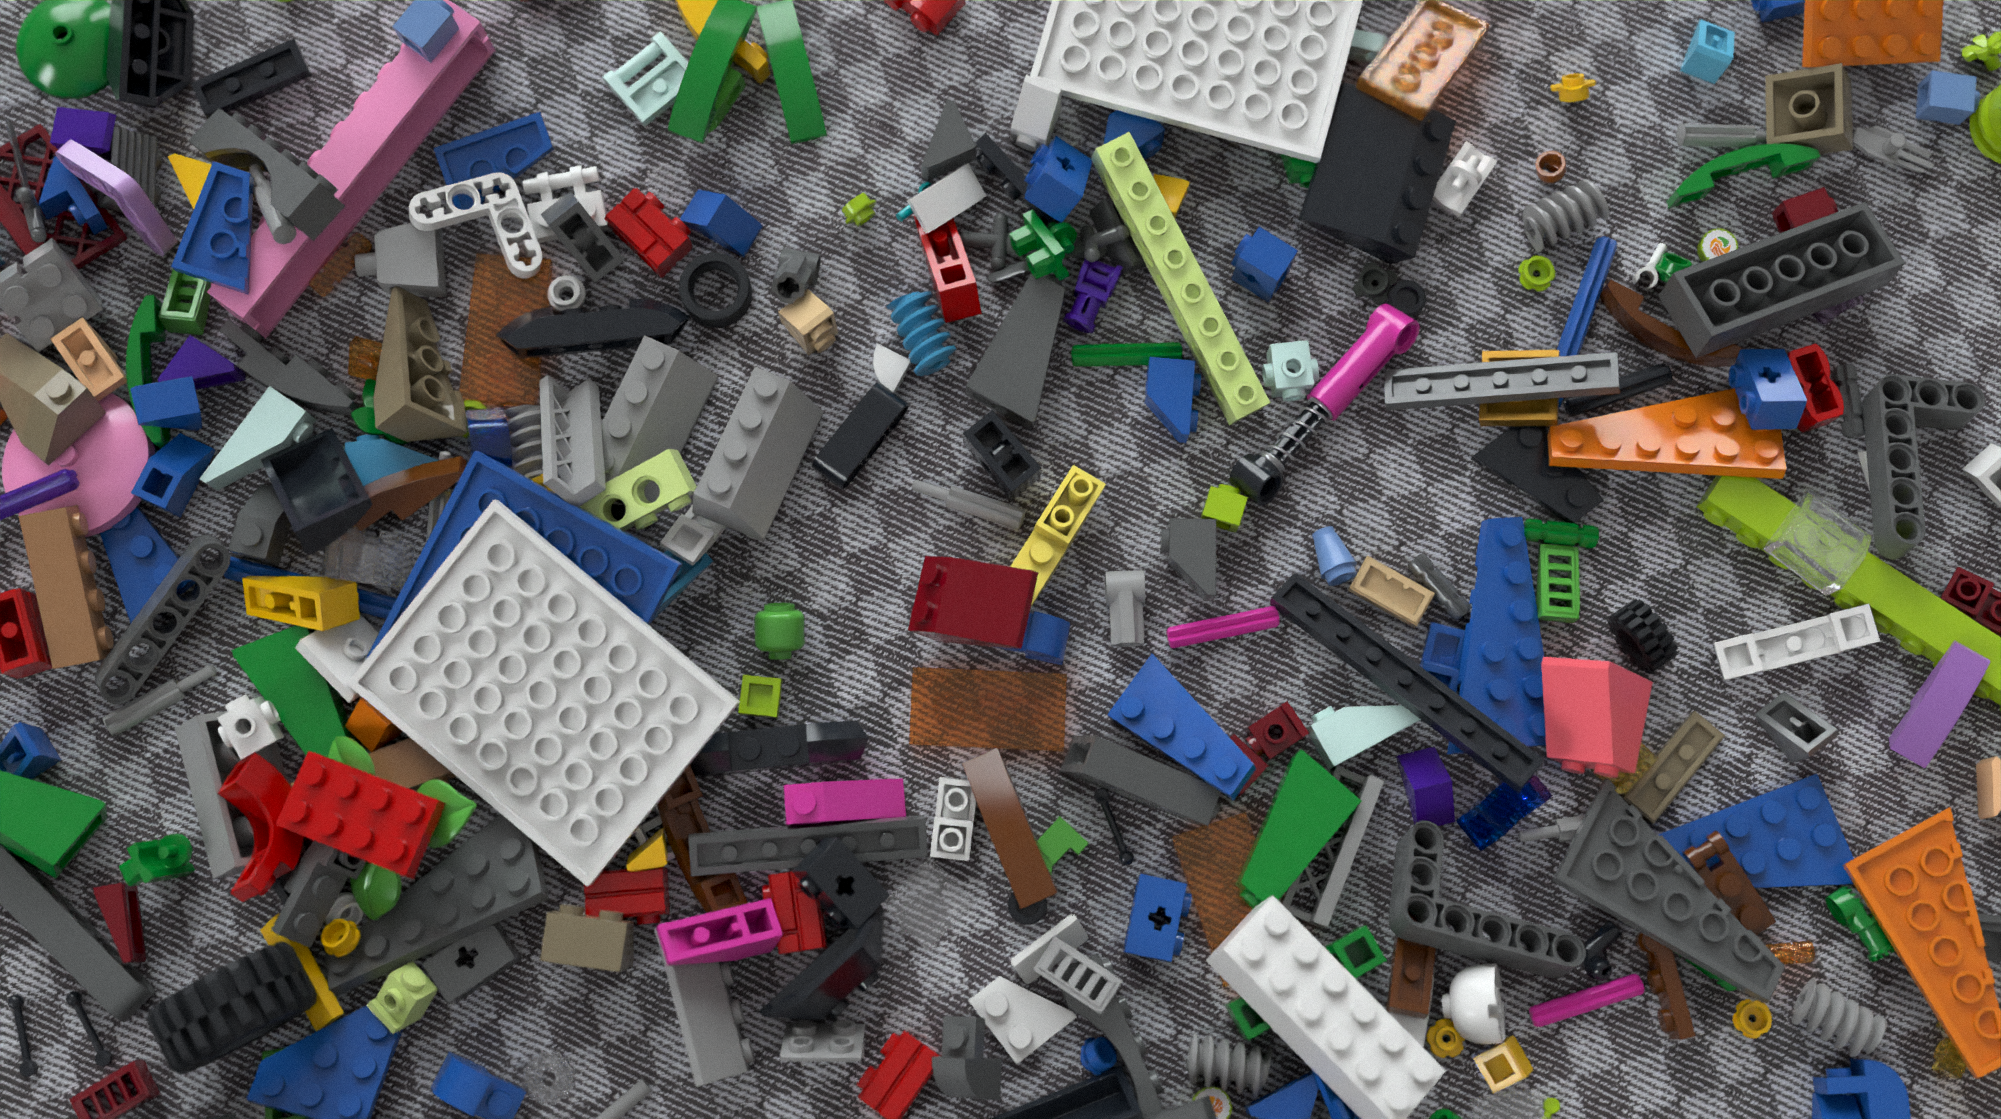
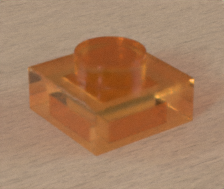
M355 336L349 343L348 375L364 380L372 379L376 381L382 343Z

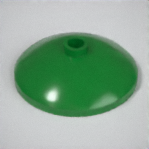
M44 0L38 4L24 19L16 41L17 60L27 79L42 92L62 99L88 97L110 85L106 73L111 5L104 0ZM68 31L64 39H58L63 32Z

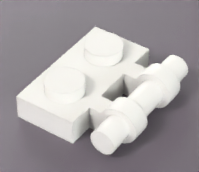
M580 165L570 167L569 172L553 175L544 172L537 174V178L523 180L526 195L541 194L542 201L527 204L530 222L538 243L559 239L541 216V213L561 199H554L553 190L571 186L574 187V196L601 230H609L604 219L606 209L601 190L587 192L586 188L587 183L600 181L597 166L582 169Z

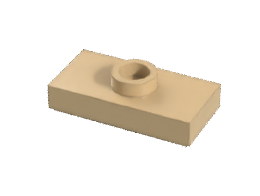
M1368 555L1347 590L1413 628L1417 627L1435 594Z

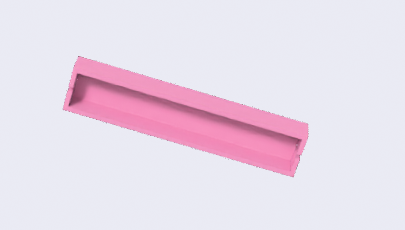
M450 0L443 1L454 10L452 16L459 30L435 59L430 63L402 43L399 54L391 63L389 62L381 68L377 81L370 90L363 92L357 98L354 110L345 121H340L335 125L330 134V139L321 150L314 152L309 158L307 165L318 175L321 174L338 189L334 196L345 205L340 213L314 241L295 227L296 237L287 244H279L273 239L265 218L262 216L259 228L251 236L249 295L211 283L207 293L230 314L243 323H247L265 339L495 52L481 22Z

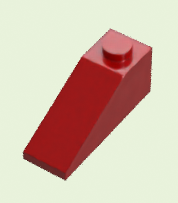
M914 216L936 298L945 323L981 314L976 280L954 218L931 232L925 233L917 217Z

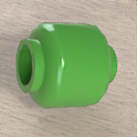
M794 603L764 604V610L757 612L754 617L755 646L761 651L768 652L769 659L792 658V651L801 649L805 644L804 614L795 609Z

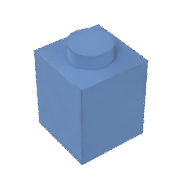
M414 0L392 26L401 42L430 63L459 30L452 16L454 10L443 0Z
M1932 70L1918 84L1915 119L1960 125L1978 108L1980 93L1976 91L1977 77Z

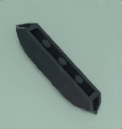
M629 299L630 308L622 309L620 305L602 306L599 308V311L584 312L583 309L573 308L563 310L561 315H554L552 306L533 310L517 317L503 327L495 336L509 351L520 359L637 348L644 335L667 345L672 344L681 334L690 316L671 305L649 299Z
M857 721L810 723L717 733L711 737L690 763L695 778L851 762L861 759L869 737Z

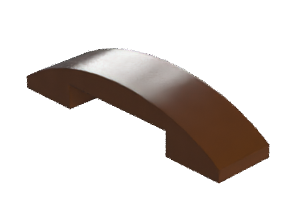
M1612 279L1609 280L1601 291L1599 298L1603 305L1624 329L1642 343L1669 357L1702 366L1731 367L1735 364L1740 349H1743L1732 344L1695 358L1679 331L1638 310L1644 296Z
M689 764L657 804L674 856L691 890L706 913L748 904L736 873L691 876L688 834L711 831L697 801V798L703 795Z

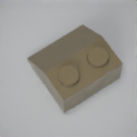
M1842 63L1765 76L1766 144L1806 146L1817 149L1819 154L1853 150L1851 79Z
M560 904L559 911L547 912L540 961L621 972L633 967L634 921L623 920L624 913L600 910L599 917L583 915L584 907Z

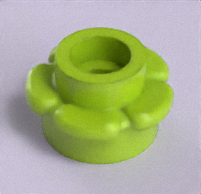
M866 193L853 198L841 210L847 218L845 223L851 224L855 222L859 227L868 222L876 214L873 210L876 201L874 199L870 200Z
M1533 256L1529 260L1525 259L1518 268V272L1521 274L1519 281L1528 290L1545 291L1550 287V282L1555 278V269L1552 262L1543 256ZM1538 271L1539 277H1535L1533 272Z

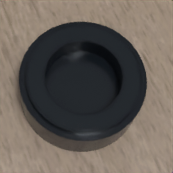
M1402 280L1392 286L1387 295L1388 300L1386 303L1414 318L1422 311L1426 302V294L1417 282Z
M1014 892L1011 893L1008 900V911L1011 917L1023 925H1032L1039 922L1047 910L1046 898L1023 909L1020 908Z

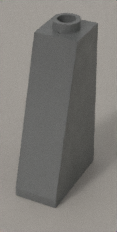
M1030 274L966 385V396L1031 431L1036 425L1065 298L1066 288L1062 287V282L1051 274L1035 279Z
M1073 736L1060 772L1195 825L1208 826L1209 822L1217 816L1221 805V800L1218 799L1221 792L1208 783L1099 736Z

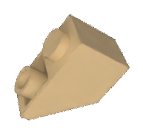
M807 289L804 297L796 299L793 304H787L778 311L781 323L808 356L815 351L818 353L825 351L835 342L836 338L834 336L838 334L834 313L809 289Z

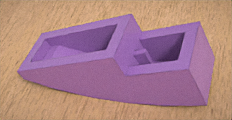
M1954 640L1912 698L1910 709L1890 735V749L1926 768L1970 701L1990 664V660Z

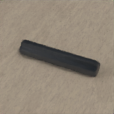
M1661 363L1619 378V394L1565 397L1563 399L1564 409L1567 414L1574 417L1669 385L1673 381L1672 371L1665 363Z

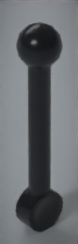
M1099 788L1094 793V800L1102 806L1120 851V863L1126 866L1130 865L1134 861V855L1131 851L1127 850L1109 806V792L1104 788Z
M71 991L66 997V1003L74 1007L97 1053L95 1056L96 1064L102 1067L110 1065L113 1061V1054L108 1050H104L81 1004L82 995L78 991Z
M14 994L8 999V1006L14 1012L23 1059L19 1071L22 1076L30 1077L37 1073L38 1065L35 1061L31 1060L22 1013L24 998L19 994Z

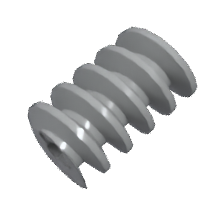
M1582 179L1576 184V187L1567 186L1563 193L1555 192L1549 199L1542 198L1536 205H1527L1523 209V224L1531 245L1536 251L1541 252L1544 250V238L1549 245L1554 246L1557 244L1556 232L1563 239L1567 240L1571 236L1569 226L1576 233H1581L1584 230L1582 220L1589 227H1594L1597 224L1596 214L1603 221H1606L1609 218V209L1598 187L1593 182Z
M520 405L508 408L505 411L506 416L511 418L507 422V428L513 433L509 437L510 445L516 447L511 452L512 459L518 462L513 466V470L531 480L543 474L541 412L538 405Z
M1814 978L1809 980L1801 990L1795 1002L1792 1023L1798 1025L1804 1018H1807L1806 1031L1809 1033H1813L1821 1026L1820 1039L1823 1041H1827L1833 1034L1837 1035L1834 1043L1837 1049L1843 1048L1847 1042L1851 1043L1848 1052L1851 1057H1856L1862 1050L1866 1054L1872 1053L1880 1044L1887 1025V1021L1883 1016L1877 1015L1873 1017V1012L1865 1007L1859 1009L1856 1001L1851 999L1845 1001L1842 993L1837 991L1831 993L1829 986L1823 983L1816 985Z
M1193 1032L1185 1069L1189 1073L1190 1084H1195L1200 1074H1203L1206 1087L1208 1088L1211 1087L1217 1077L1220 1078L1222 1091H1226L1231 1081H1235L1237 1094L1241 1095L1247 1084L1252 1087L1253 1097L1257 1098L1266 1085L1272 1049L1270 1048L1264 1058H1262L1260 1047L1254 1045L1248 1055H1246L1244 1043L1238 1042L1231 1052L1228 1039L1223 1038L1217 1048H1215L1213 1037L1207 1035L1202 1044L1199 1045L1197 1033Z

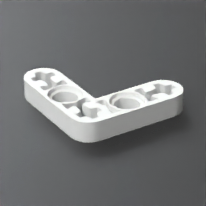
M492 173L425 191L411 199L409 204V220L414 227L422 231H432L488 215L511 273L520 278H531L539 272L543 258L542 251L517 185L509 175ZM499 185L501 190H507L505 198H499L495 193L491 194L493 193V186ZM478 189H481L482 196H485V204L483 205L480 203L481 199ZM458 194H467L473 199L474 205L467 210H461L453 205L452 199ZM441 199H445V206L448 212L446 215L444 214V207L441 208ZM426 205L429 210H433L432 218L426 219V216L420 213V206ZM508 217L517 218L522 223L523 228L515 234L507 233L503 230L501 222ZM522 241L525 255L533 257L530 266H525L523 261L516 262L519 257L517 244Z

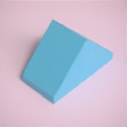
M1700 19L1680 71L1715 84L1733 59L1735 32Z

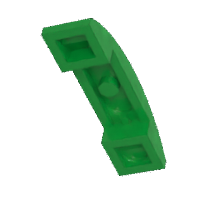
M741 0L717 1L701 31L686 67L667 129L669 132L704 144L717 111L715 104L740 42H745L757 12V6Z
M782 0L757 6L791 145L827 136L793 1Z
M1764 144L1738 149L1717 157L1697 169L1683 181L1666 202L1668 208L1704 199L1713 189V181L1769 166L1773 179L1809 169L1821 156L1817 149L1794 144Z
M146 295L134 317L127 343L126 377L134 412L135 407L131 388L153 383L151 343L166 342L165 327L158 318L162 303L154 295ZM141 425L150 440L160 449L171 441L170 428Z

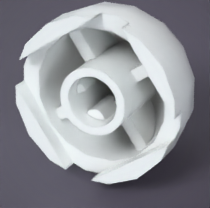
M1482 964L1463 969L1451 981L1450 994L1442 995L1444 1018H1452L1455 1030L1464 1039L1473 1043L1500 1044L1504 1043L1503 1040H1505L1504 1002H1501L1500 989H1502L1498 965Z

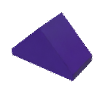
M57 107L50 143L59 150L68 140H73L96 155L105 153L110 149L116 115L109 112Z
M189 335L158 378V382L192 376L195 390L246 380L245 373L234 363Z
M1435 747L1396 756L1414 825L1420 821H1430L1437 826L1455 822L1452 779Z

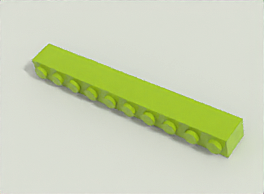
M1715 476L1696 506L1704 512L1703 516L1709 522L1720 527L1726 526L1736 533V538L1741 543L1763 550L1769 554L1768 558L1772 563L1783 569H1792L1802 576L1801 580L1812 589L1824 590L1835 598L1834 602L1844 610L1869 604L1878 632L1890 633L1901 641L1900 645L1908 652L1915 655L1922 654L1934 662V668L1954 640L1989 659L1990 664L1974 695L1984 699L1989 698L2001 706V637L1755 477Z

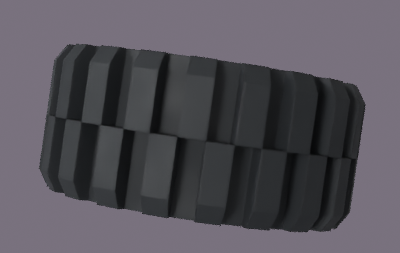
M279 942L234 960L169 995L165 1000L157 1003L148 1011L147 1024L170 1069L179 1075H183L243 1048L300 1016L316 1004L317 993L294 948L285 942Z

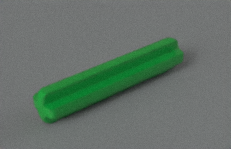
M1179 342L1073 345L1071 349V362L1075 367L1148 365L1150 357L1183 359V349Z

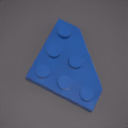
M366 1005L261 1060L246 1100L252 1104L306 1119H371L403 1029L392 1034Z

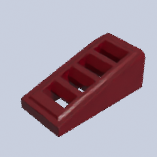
M116 883L93 888L94 895L123 963L145 962L147 959L137 886L130 887L127 883Z
M144 1059L134 1060L69 1100L78 1119H91L84 1104V1101L89 1098L97 1111L98 1119H118L161 1094ZM129 1076L138 1093L134 1097L125 1081ZM117 1084L125 1100L121 1105L111 1087ZM102 1091H104L112 1108L109 1112H106L98 1095Z

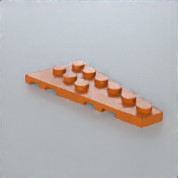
M1734 388L1559 424L1558 426H1550L1547 435L1549 466L1783 479L1787 470L1781 429L1752 430L1746 415L1742 414L1740 410L1739 399Z
M1951 807L1842 866L1974 1079H1979L2001 1067V1010L1999 1009L1993 985L1995 981L1992 969L1989 968L1984 949L1986 945L1971 886L1967 882L1961 859L1963 855L1960 843H1957L1952 823L1954 819Z

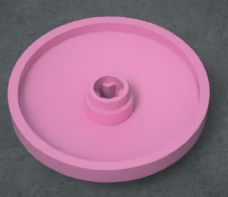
M112 393L101 399L99 404L106 413L49 466L24 447L15 430H13L5 447L2 461V480L5 493L63 469L74 470L78 474L77 479L80 483L76 490L17 514L21 516L78 505L79 512L84 513L87 519L88 534L85 537H89L112 528L111 526L131 513L141 501L131 491L148 459L155 454L154 443L147 436L142 426L138 425L133 407Z

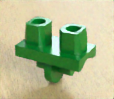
M1033 209L1024 213L1025 226L1009 233L1012 249L1018 257L1034 249L1036 250V252L1025 256L1029 271L1035 279L1052 272L1059 281L1069 277V272L1062 263L1065 253L1069 254L1074 250L1073 244L1077 238L1075 228L1068 222L1059 224L1052 222L1046 227Z
M178 833L169 834L162 839L133 844L127 848L131 858L119 866L126 883L130 887L139 885L142 882L146 884L184 877L195 871L193 864L189 863L192 856L191 842L186 836Z

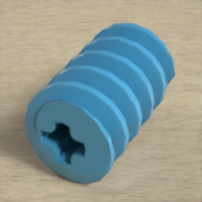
M931 291L913 292L895 299L886 306L888 310L893 311L891 314L892 321L899 324L897 333L900 337H905L902 344L906 350L911 351L908 356L910 362L918 364L914 370L917 376L929 375L945 368L951 362L949 356L957 350L955 345L943 346V343L951 335L949 332H937V329L945 321L943 318L933 320L931 318L939 310L937 305H925L933 297Z

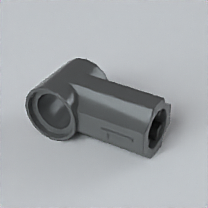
M782 248L778 269L772 283V291L777 294L780 302L793 304L796 299L804 297L808 287L815 288L820 271V254Z

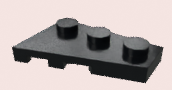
M1512 426L1471 458L1480 466L1484 465L1498 474L1499 478L1510 486L1513 484L1533 497V501L1566 523L1577 522L1604 501L1577 467L1549 466L1548 430L1544 426Z

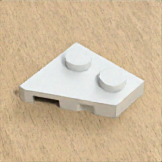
M1001 976L968 1000L980 1017L985 1018L986 1025L1016 1064L1077 1017L1074 1012Z

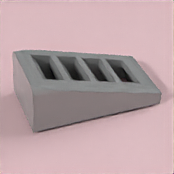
M1054 936L1033 969L1099 1015L1102 1014L1123 981L1056 936ZM1062 950L1066 953V956L1053 974L1047 969L1058 952ZM1075 959L1080 964L1067 983L1061 977L1072 960ZM1089 968L1093 971V974L1080 992L1074 987L1085 970ZM1100 977H1102L1107 982L1094 1001L1088 996Z

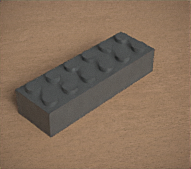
M1863 202L1674 272L1658 296L1695 358L1887 286L1905 262L1867 203Z

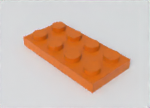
M1805 0L1802 67H1822L1840 63L1843 66L1940 62L1944 0Z

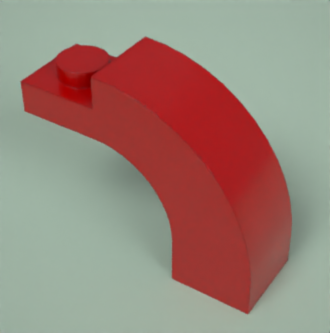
M256 752L235 764L217 793L245 815L254 835L252 856L230 892L241 902L258 894L260 896L264 895L271 888L276 878L294 870L303 845L302 835L275 825L290 793L291 786L272 764Z

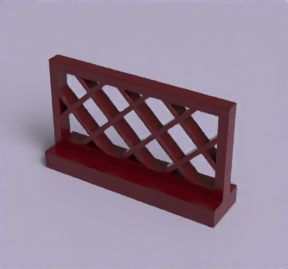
M41 123L17 137L23 163L42 166L38 182L28 181L30 189L36 190L35 198L38 204L49 168H51L53 162L51 160L52 155H55V152L58 150L50 143L51 136ZM42 138L47 145L44 158L25 156L27 145ZM10 141L0 147V161L15 162ZM14 163L11 178L0 177V224L24 256L44 244V241L53 238L58 245L61 243L79 246L76 257L71 260L79 270L128 240L106 209L97 207L106 226H109L114 233L103 241L88 240L90 228L86 223L83 226L81 239L61 236L65 219L76 221L71 212L66 210L53 217L57 218L54 234H47L43 242H35L30 236L22 205L15 204L13 201L16 188L22 187L16 163ZM78 178L97 207L98 199L85 181ZM2 185L9 186L7 192Z

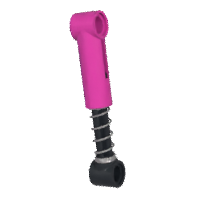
M1382 304L1375 309L1367 322L1366 331L1307 395L1309 405L1300 408V415L1296 420L1288 421L1287 430L1277 434V441L1273 445H1267L1265 451H1261L1260 454H1247L1240 458L1230 473V484L1259 505L1270 503L1282 487L1284 479L1281 473L1285 471V464L1289 459L1294 460L1293 455L1301 446L1306 447L1304 443L1312 434L1317 435L1316 430L1324 421L1329 422L1328 419L1335 421L1395 354H1402L1411 348L1419 334V323L1390 304Z

